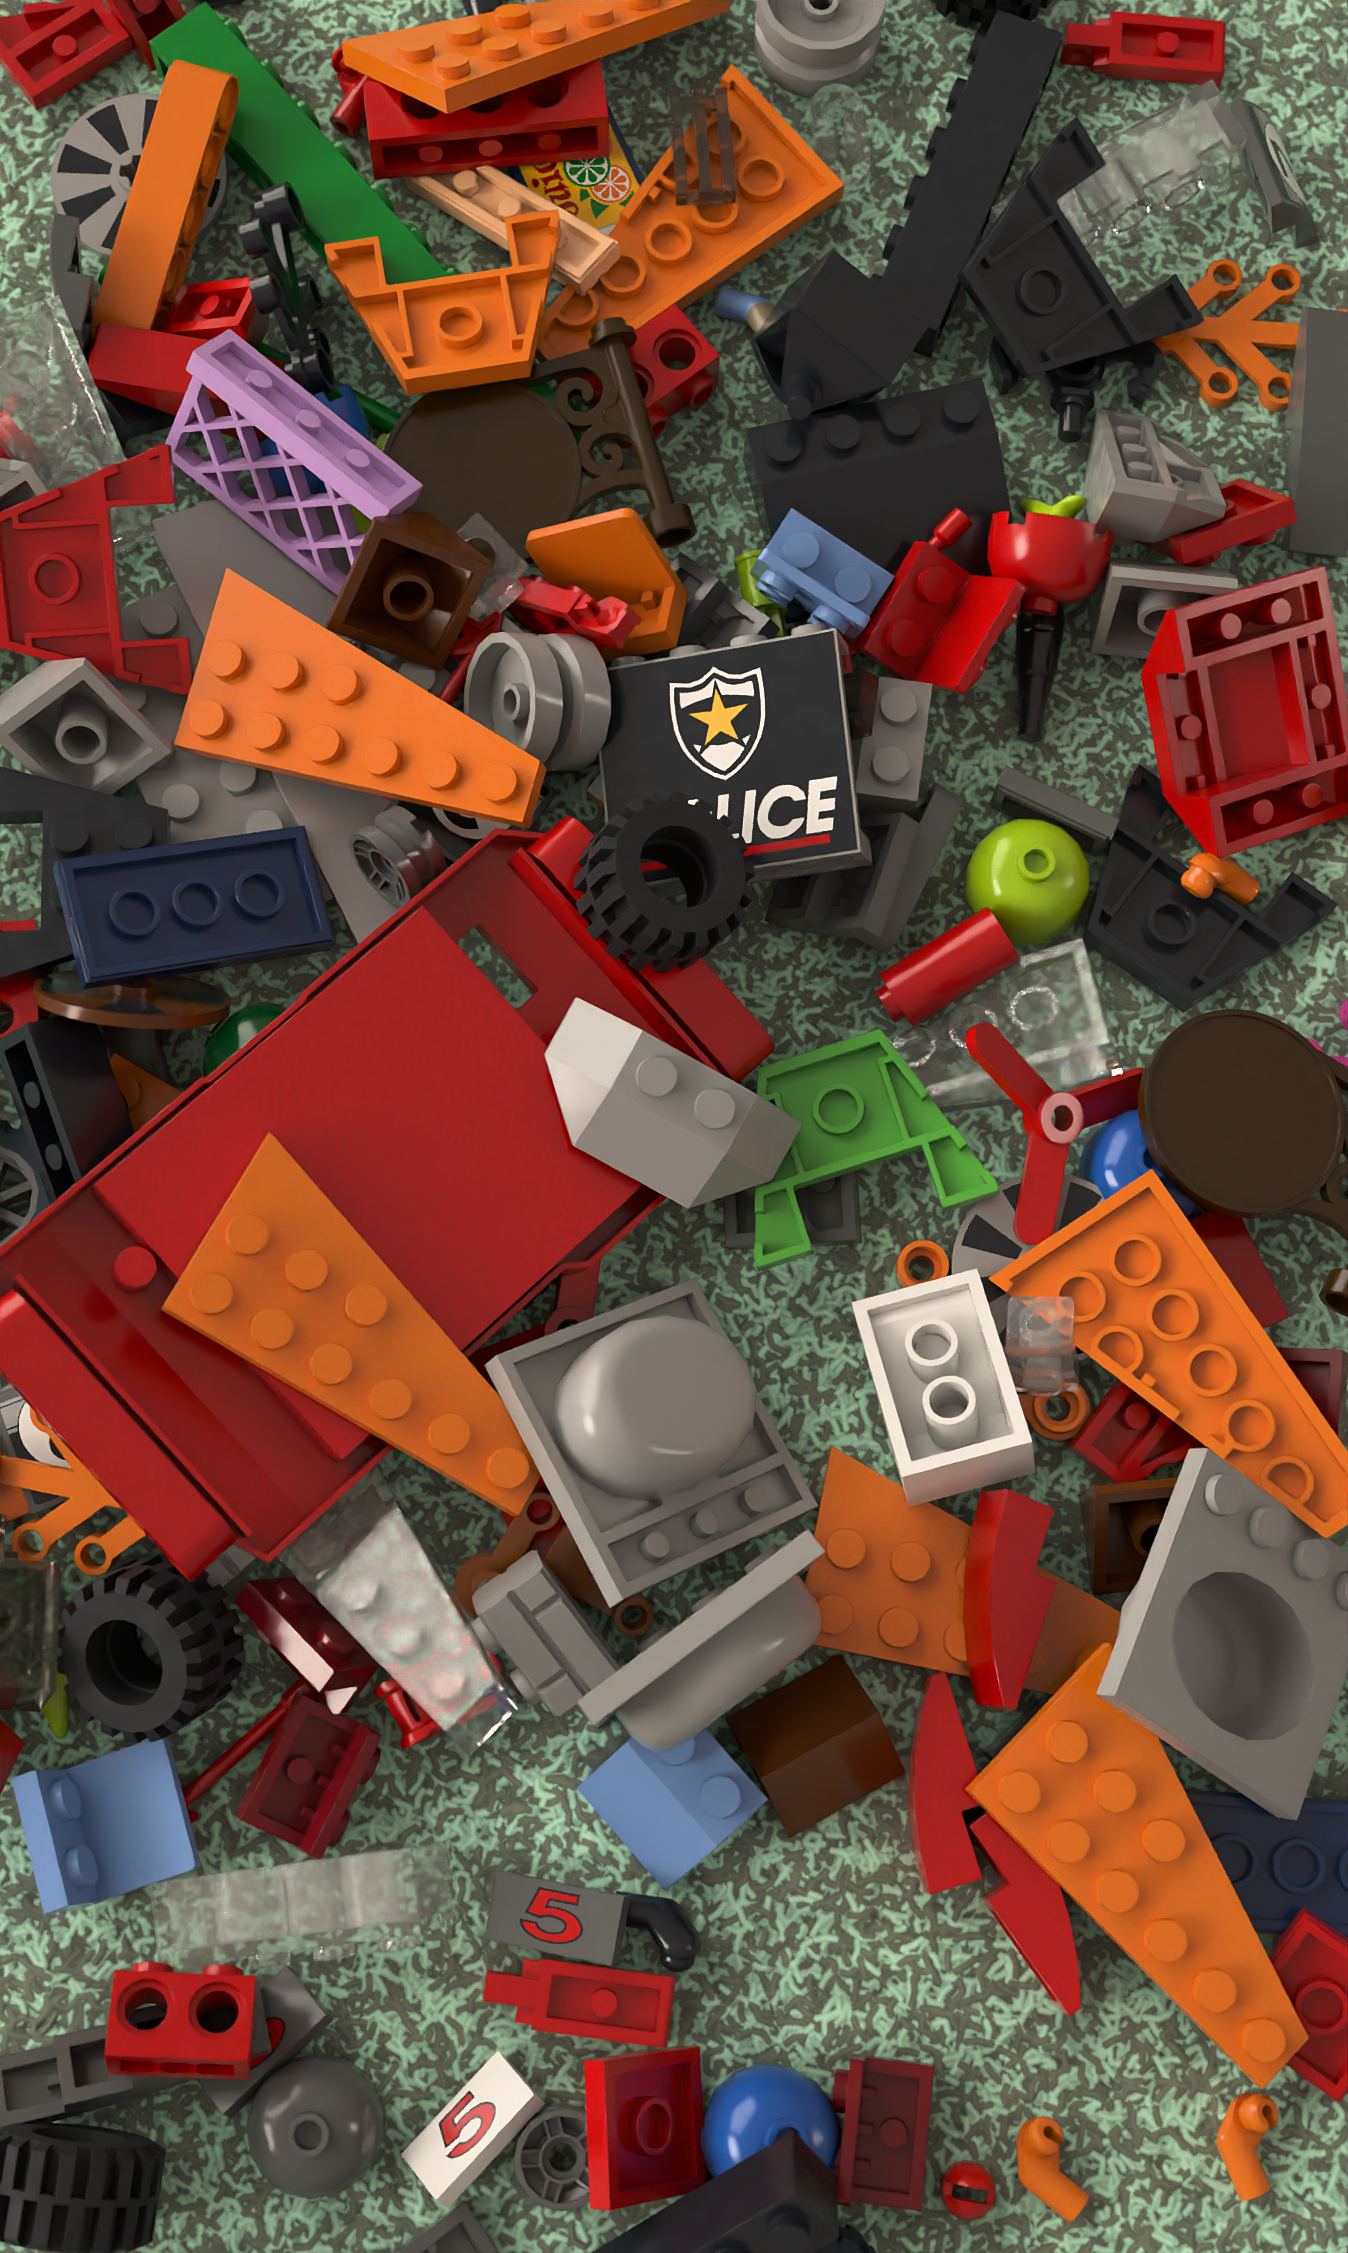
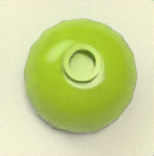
M1016 819L997 826L975 847L964 873V898L969 909L971 908L975 914L987 906L1001 925L1012 945H1040L1050 941L1053 937L1061 935L1077 921L1089 894V864L1080 844L1062 827L1042 819Z

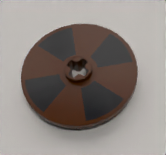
M69 970L45 975L34 983L33 1000L43 1009L67 1018L108 1026L141 1029L201 1027L225 1020L230 1015L231 997L222 989L198 980L176 975L82 990L78 970Z

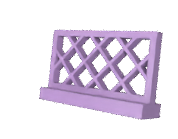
M228 329L193 350L185 369L193 376L165 445H171L172 461L175 465L338 596L347 576L334 566L329 548L345 547L352 566L367 533H358L349 504H352L371 520L375 516L402 514L404 510L415 503L423 484L235 332ZM208 388L228 404L231 416L215 417L207 393ZM253 426H256L276 443L279 454L263 456ZM236 428L245 457L229 458L220 429ZM202 431L212 460L204 461L185 445L190 432ZM301 465H304L324 481L328 493H310ZM284 466L293 496H276L267 468ZM250 469L259 499H251L240 490L234 471ZM332 506L341 534L324 535L315 507ZM281 509H298L307 537H298L287 528Z

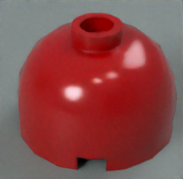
M1010 511L992 514L987 556L992 576L1017 579L1026 586V590L1021 597L1020 610L1041 615H1056L1058 604L1079 603L1092 595L1103 581L1111 557L1114 541L1113 531L1108 529L1095 538L1097 525L1086 521L1050 514L1026 512L1024 524H1008Z

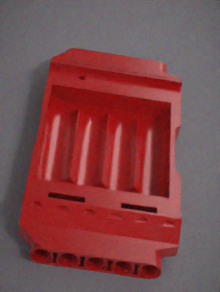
M565 816L546 833L495 828L302 991L295 1003L206 1078L201 1077L0 1247V1374L190 1582L197 1578L232 1545L265 1563H270L395 1448L161 1310L269 1131L463 1355L468 1358L559 1274L581 1273L591 1268L667 1198L576 1148L571 1143L544 1053L574 998L577 997L647 1032L736 1083H740L773 1052V1042L768 1033L702 958L698 959L693 965L681 970L676 965L667 973H655L652 962L642 970L629 967V956L622 953L617 959H614L605 952L609 943L602 936L595 941L586 930L593 922L589 915L579 916L576 902L584 893L574 890V876L582 869L577 863L582 852L594 838V835L577 819ZM473 928L478 931L533 993V996L517 1010L509 1004L456 944Z

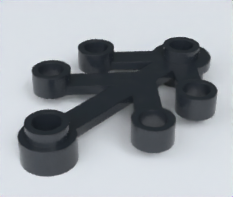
M288 181L263 189L262 197L254 199V209L257 218L239 224L240 238L247 255L251 260L263 257L269 271L250 278L249 288L258 311L262 315L274 313L286 341L291 359L284 362L285 374L311 395L322 391L328 394L336 389L335 375L331 365L332 352L330 344L320 326L307 330L314 312L322 308L321 295L311 274L308 273L297 277L289 234L304 229L305 218L301 203L293 186Z

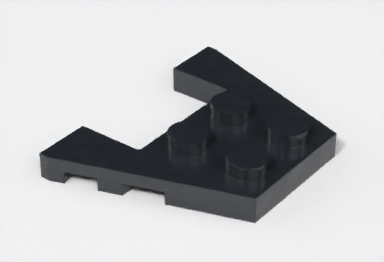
M1078 117L1062 127L956 276L1022 379L1187 330L1204 321V318L1176 274L1166 278L1124 309L1057 204L1059 198L1107 165Z
M1139 765L1131 776L1118 815L1119 821L1112 834L1081 940L1184 1013L1324 922L1338 903L1294 872H1291L1259 916H1255L1215 887L1211 896L1205 899L1191 894L1181 884V877L1189 868L1152 843L1175 810L1163 796L1160 778Z
M0 766V825L43 823L40 929L0 932V984L29 975L30 980H34L54 973V966L75 960L52 869L55 861L168 845L171 842V821L168 809Z

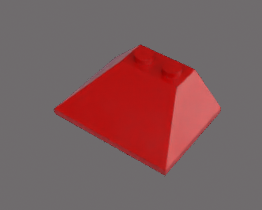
M1325 565L1315 566L1167 610L1142 669L1141 679L1163 796L1206 852L1220 859L1347 816L1348 699Z

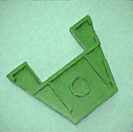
M881 1029L758 1068L757 1094L803 1123L773 1179L755 1187L754 1261L758 1272L814 1254L796 1200L795 1190L919 1150L924 1152L943 1212L999 1195L1000 1190L995 1178L988 1169L983 1167L968 1147L966 1140L944 1116L929 1096L927 1089Z

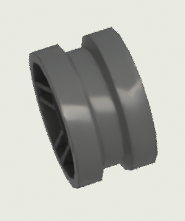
M393 805L391 808L387 807L376 815L374 826H362L353 833L349 839V847L358 869L369 884L390 903L403 907L421 892L422 885L428 886L447 870V865L443 852L431 832L427 830L421 835L412 826L417 821V817L405 808Z
M568 2103L546 2106L530 2119L519 2134L514 2156L517 2180L526 2195L544 2208L566 2211L581 2208L590 2201L587 2120L584 2107ZM560 2143L572 2146L577 2157L573 2164L568 2166V2171L563 2172L558 2171V2166L549 2158L552 2148Z

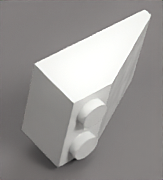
M977 1268L851 1302L908 1507L1036 1473L1032 1439Z

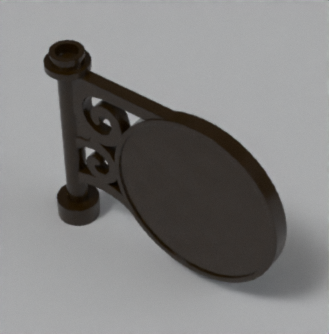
M611 317L599 321L591 328L592 337L588 341V349L532 365L530 377L429 392L409 407L393 427L383 449L384 454L423 484L415 503L404 510L402 514L428 511L491 561L492 567L487 577L510 573L534 562L525 547L528 534L531 531L572 521L590 503L618 491L634 489L646 491L652 511L643 518V522L660 549L674 547L693 538L697 533L691 509L687 504L675 503L628 351L636 343L637 335L635 329L627 325L624 318ZM588 374L595 377L601 383L603 391L601 400L593 409L580 412L574 411L569 405V400L574 395L582 396L586 407H591L594 403L593 387L589 381L581 377L569 378L559 385L555 391V407L528 387L568 375ZM571 429L584 432L578 446ZM605 440H625L632 444L639 469L623 470L625 466L624 453L620 446L614 443L606 444L602 448L603 459L610 460L609 463L598 464L591 459L590 455L594 447ZM582 471L588 477L594 479L582 486Z
M1223 1009L1198 1015L1176 1028L1158 1045L1149 1058L1141 1077L1138 1092V1116L1143 1139L1152 1159L1166 1179L1184 1196L1216 1213L1237 1218H1263L1279 1213L1304 1215L1328 1225L1348 1241V1189L1343 1193L1345 1196L1343 1198L1339 1194L1338 1188L1340 1179L1348 1178V1160L1337 1165L1341 1153L1348 1159V1115L1345 1117L1343 1099L1339 1089L1340 1087L1348 1092V1067L1316 1049L1303 1035L1289 1025L1271 1016L1250 1010ZM1320 1189L1322 1200L1310 1197ZM1348 1264L1346 1269L1335 1268L1330 1270L1319 1293V1298L1323 1304L1348 1317Z

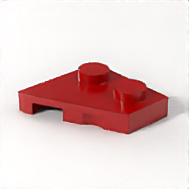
M66 0L57 4L44 1L24 4V14L0 17V65L36 111L134 50L130 35L102 0Z
M1117 1379L1066 1447L1107 1481L1115 1484L1139 1481L1151 1475L1152 1471L1166 1464H1174L1186 1458L1189 1449L1202 1448L1205 1445Z

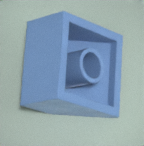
M706 1728L685 1744L668 1751H654L643 1747L631 1737L577 1787V1790L665 1891L718 1847L768 1800Z

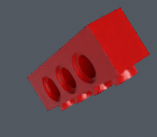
M601 59L593 60L448 114L380 81L362 82L374 180L461 172L464 170L471 171L484 166L501 168L610 157L609 115Z

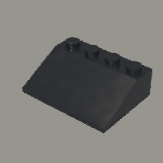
M982 378L812 414L803 420L793 418L746 429L743 463L766 547L790 509L793 508L895 576L915 541L929 542L934 536V529L956 507L971 520L973 525L951 547H944L940 552L971 575L993 577L987 558L992 514L1010 511L1008 524H1013L998 431ZM792 601L788 604V611L784 615L787 624L806 620L811 616L810 613Z

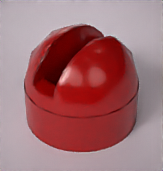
M970 2160L958 2161L950 2165L941 2177L939 2186L942 2202L944 2201L943 2204H945L944 2206H946L947 2210L961 2220L972 2221L982 2218L991 2210L996 2198V2186L991 2174L979 2163ZM953 2184L986 2190L985 2200L978 2201L952 2196Z

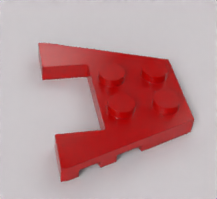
M157 445L120 463H114L95 471L94 474L60 488L57 487L0 511V648L49 661L85 657L100 673L134 683H142L169 690V692L181 695H189L194 678L190 637L137 641L124 640L111 509L116 507L177 503L171 445Z

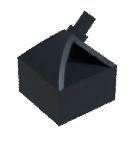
M832 249L787 287L751 341V344L771 390L787 406V411L792 418L803 420L812 414L863 404L891 385L928 326Z

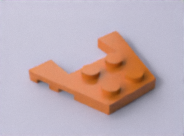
M558 209L504 217L512 263L511 267L394 285L386 284L378 236L324 244L329 270L407 395L530 377L561 235Z

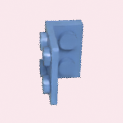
M793 508L790 509L767 547L763 549L750 572L752 576L759 580L755 587L756 590L766 598L784 608L792 601L811 614L807 620L808 624H823L825 627L828 626L829 629L837 628L841 636L846 637L850 641H853L865 629L871 619L869 615L895 577Z
M167 1737L155 1742L147 1740L67 1769L34 1770L11 1778L44 1914L83 1909L197 1870L200 1867L201 1862L170 1741Z

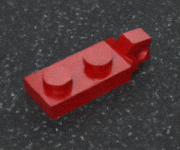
M1111 11L1109 18L1095 19L1093 25L1067 23L1061 41L1060 64L1091 67L1092 73L1105 74L1108 77L1220 86L1225 68L1226 23L1217 20Z
M511 573L499 575L491 587V592L526 630L539 634H580L593 642L599 652H601L605 645L621 650L624 646V641L636 624L639 625L642 621L629 604L612 595L597 602L589 593L579 587L571 585L566 590L553 586L547 580L531 574L529 578Z
M541 1957L540 1960L524 1958L522 1974L487 1970L483 1989V2001L517 2006L515 2022L531 2025V2030L667 2048L676 1977L674 1975Z

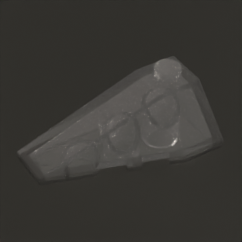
M1082 937L1021 956L1019 961L1004 970V976L976 994L971 990L954 1001L956 1007L928 1025L917 1024L914 1027H910L890 1040L927 1089L929 1096L942 1113L1015 1104L975 1061L967 1049L966 1033L968 1029L982 1022H988L995 1026L1055 1093H1067L1114 1075L1123 1074L1124 1072L1113 1028Z

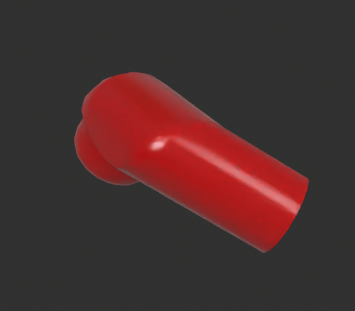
M341 46L334 52L331 66L337 73V79L344 98L329 120L336 130L349 137H353L366 119L362 82L377 80L344 65Z

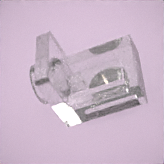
M1012 1297L1008 1300L1005 1357L1016 1392H1026L1036 1397H1053L1061 1392H1079L1080 1367L1074 1340L1075 1305L1071 1297Z

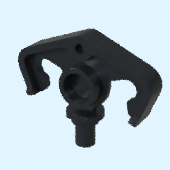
M993 335L988 361L999 396L1008 394L1010 387L1016 386L1019 373ZM1147 341L1045 372L1046 380L1051 388L1054 389L1050 394V406L1059 415L1058 439L1066 443H1074L1082 438L1083 416L1091 411L1095 405V395L1093 392L1101 384L1105 366L1127 361L1137 365L1139 374L1129 379L1127 389L1129 398L1134 400L1133 407L1142 410L1157 383L1164 358L1160 348L1153 342Z

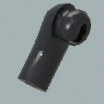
M616 1891V1894L631 1896L625 1927L649 1931L660 1949L659 1961L664 1968L675 1973L689 1970L694 1965L695 1955L699 1953L701 1946L699 1932L681 1906L670 1898Z

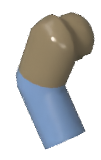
M722 286L714 314L749 325L755 330V337L775 306L763 297Z

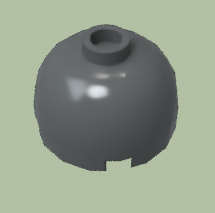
M319 2052L293 2058L266 2079L252 2099L246 2127L250 2155L263 2178L285 2194L306 2199H317L338 2195L363 2178L380 2153L386 2122L381 2098L369 2074L347 2058Z

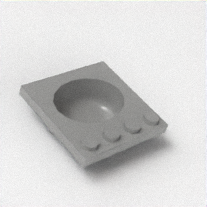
M696 1278L498 1354L484 1365L609 1608L789 1523L818 1506L757 1393L748 1361L725 1334Z
M1209 1448L1189 1449L1140 1580L1122 1605L1117 1640L1096 1695L1275 1817L1297 1820L1348 1673V1553L1329 1538L1326 1539L1290 1512L1285 1505Z
M809 1529L805 1530L780 1550L775 1545L771 1546L743 1568L747 1575L728 1589H725L722 1584L691 1606L690 1609L694 1614L676 1628L672 1629L667 1624L637 1647L640 1655L577 1701V1704L593 1727L597 1729L616 1715L628 1733L641 1746L654 1751L673 1750L688 1742L793 1663L817 1641L822 1627L820 1607L799 1576L805 1573L825 1553L824 1549Z

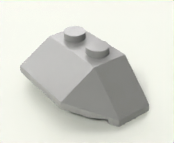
M1095 408L1083 488V496L1087 499L1085 506L1089 522L1097 525L1095 533H1098L1100 536L1109 529L1114 532V545L1133 546L1136 540L1155 543L1224 517L1226 504L1213 470L1183 443L1164 436V427L1154 418Z
M577 997L574 998L544 1053L572 1145L688 1209L771 1181L803 1124L751 1090L647 1032Z

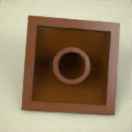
M428 511L375 516L325 623L326 629L442 671L492 567L491 561Z
M1178 1477L1095 1485L1079 1494L1093 1595L1131 1592L1140 1580Z
M841 1654L725 1718L789 1838L906 1773L879 1711Z

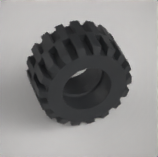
M661 791L648 793L641 801L635 798L625 804L594 836L588 847L582 852L577 863L582 869L574 876V890L583 892L584 895L576 902L579 916H590L593 923L586 930L595 941L602 936L609 943L605 952L614 959H617L623 953L629 956L628 966L638 970L644 969L650 962H652L655 973H667L676 965L681 970L693 965L698 959L707 955L730 935L747 915L744 908L752 902L755 888L746 884L755 876L753 862L744 861L742 854L749 848L743 836L734 838L730 833L729 829L734 824L725 814L717 819L710 813L712 804L701 798L694 805L689 804L688 795L674 791L666 800ZM640 859L658 861L666 865L678 876L686 892L687 907L669 904L659 898L649 888L642 874Z
M161 1554L147 1555L140 1560L135 1559L80 1589L73 1596L74 1602L64 1607L59 1619L65 1626L55 1632L54 1645L62 1649V1656L55 1659L58 1674H65L69 1684L63 1688L70 1700L75 1697L83 1706L79 1713L88 1722L94 1719L101 1722V1732L111 1737L122 1732L125 1742L140 1743L146 1738L150 1742L162 1740L216 1706L215 1704L223 1700L233 1689L230 1682L239 1677L242 1663L234 1656L244 1651L243 1636L235 1634L234 1626L240 1623L236 1608L232 1610L227 1609L223 1599L228 1594L220 1584L212 1587L207 1582L209 1576L207 1571L204 1570L197 1578L190 1582L168 1559L163 1561ZM137 1626L142 1628L156 1644L162 1660V1669L152 1663L144 1653L138 1639Z
M18 2123L0 2128V2242L22 2248L57 2253H124L148 2245L153 2241L166 2155L165 2148L142 2135L88 2125Z

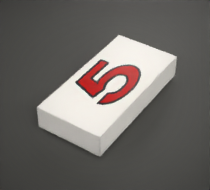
M497 2051L403 2151L401 2156L435 2200L449 2208L543 2107L545 2102L516 2067Z

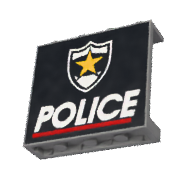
M806 624L794 628L791 631V636L767 640V637L764 635H743L732 639L730 646L707 650L704 646L687 645L672 649L669 652L670 657L646 661V658L640 656H625L612 660L610 667L606 668L611 686V717L606 740L599 751L606 824L625 804L635 798L641 801L648 793L661 791L666 800L675 791L686 793L688 795V803L692 805L701 798L713 805L710 813L717 819L725 814L734 825L729 829L730 833L734 838L743 836L749 848L742 854L743 860L751 861L754 865L755 876L746 884L873 865L870 840L860 829L841 659L842 655L849 654V648L837 628L829 629L828 626L825 627L823 624ZM640 859L643 877L649 888L659 898L686 894L682 882L670 868L655 860Z

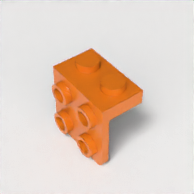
M622 508L533 530L528 534L525 545L526 550L549 583L566 590L571 585L579 587L589 593L597 602L612 595L629 604L642 620L639 625L636 624L624 641V646L621 650L606 645L599 653L605 664L620 657L640 656L676 648L688 592L636 511L630 508Z

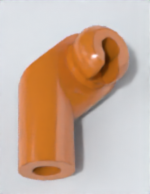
M1211 853L1194 855L1188 862L1191 867L1181 877L1182 886L1196 897L1208 898L1213 893L1214 887H1216L1241 906L1251 902L1260 887L1259 882L1231 858L1226 856L1218 859Z
M1246 2092L1237 2096L1230 2103L1216 2135L1217 2148L1241 2201L1256 2198L1271 2189L1270 2182L1256 2151L1269 2127H1276L1278 2109L1275 2102L1269 2096L1261 2093Z
M1046 2116L1027 2120L1021 2126L1016 2138L1018 2178L1026 2189L1070 2223L1084 2208L1089 2194L1060 2171L1059 2143L1064 2141L1062 2128L1054 2119Z

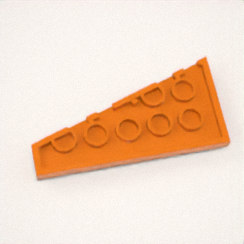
M549 0L529 5L506 4L496 8L493 12L341 41L344 65L448 114L730 11V0Z
M731 64L721 77L720 86L708 103L703 101L692 116L690 127L675 146H670L620 212L619 222L608 235L619 242L620 258L605 274L603 273L599 277V281L591 289L588 288L585 291L586 295L584 297L577 294L576 289L567 283L543 315L534 358L541 363L588 349V341L592 337L591 328L599 321L607 318H624L626 324L632 326L637 331L674 303L682 311L841 200L845 184L744 75ZM580 374L568 375L555 379V381L560 385L569 378L580 377Z
M226 567L174 745L183 752L530 829L547 769L541 761Z
M269 1131L161 1310L513 1517L519 1516L541 1474L501 1397Z
M1153 1169L988 1278L1207 1448L1285 1505L1290 1512L1327 1539L1348 1525V1451Z
M832 1446L829 1450L813 1534L825 1553L806 1571L804 1581L821 1610L822 1627L817 1641L812 1646L938 1672L945 1671L947 1674L970 1678L963 1625L964 1573L972 1526L930 1502L908 1507L902 1486ZM1036 1564L1035 1573L1057 1582L1022 1689L1054 1695L1103 1642L1111 1643L1114 1648L1121 1612Z
M1103 1642L965 1790L1256 2086L1264 2089L1309 2037L1158 1737L1096 1695L1113 1651L1111 1643Z

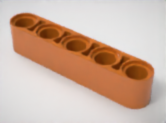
M178 59L170 65L94 308L91 325L93 340L97 325L100 322L159 332L181 286H183L236 114L239 99V82L235 75Z

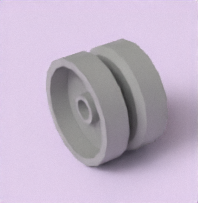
M756 0L754 53L763 72L782 89L803 97H832L853 89L870 73L879 53L881 26L884 21L886 0Z
M524 632L491 633L477 646L468 666L464 688V714L541 761L547 768L546 771H582L596 760L606 740L610 722L611 686L605 662L594 643L580 634L553 633L536 636L533 633Z

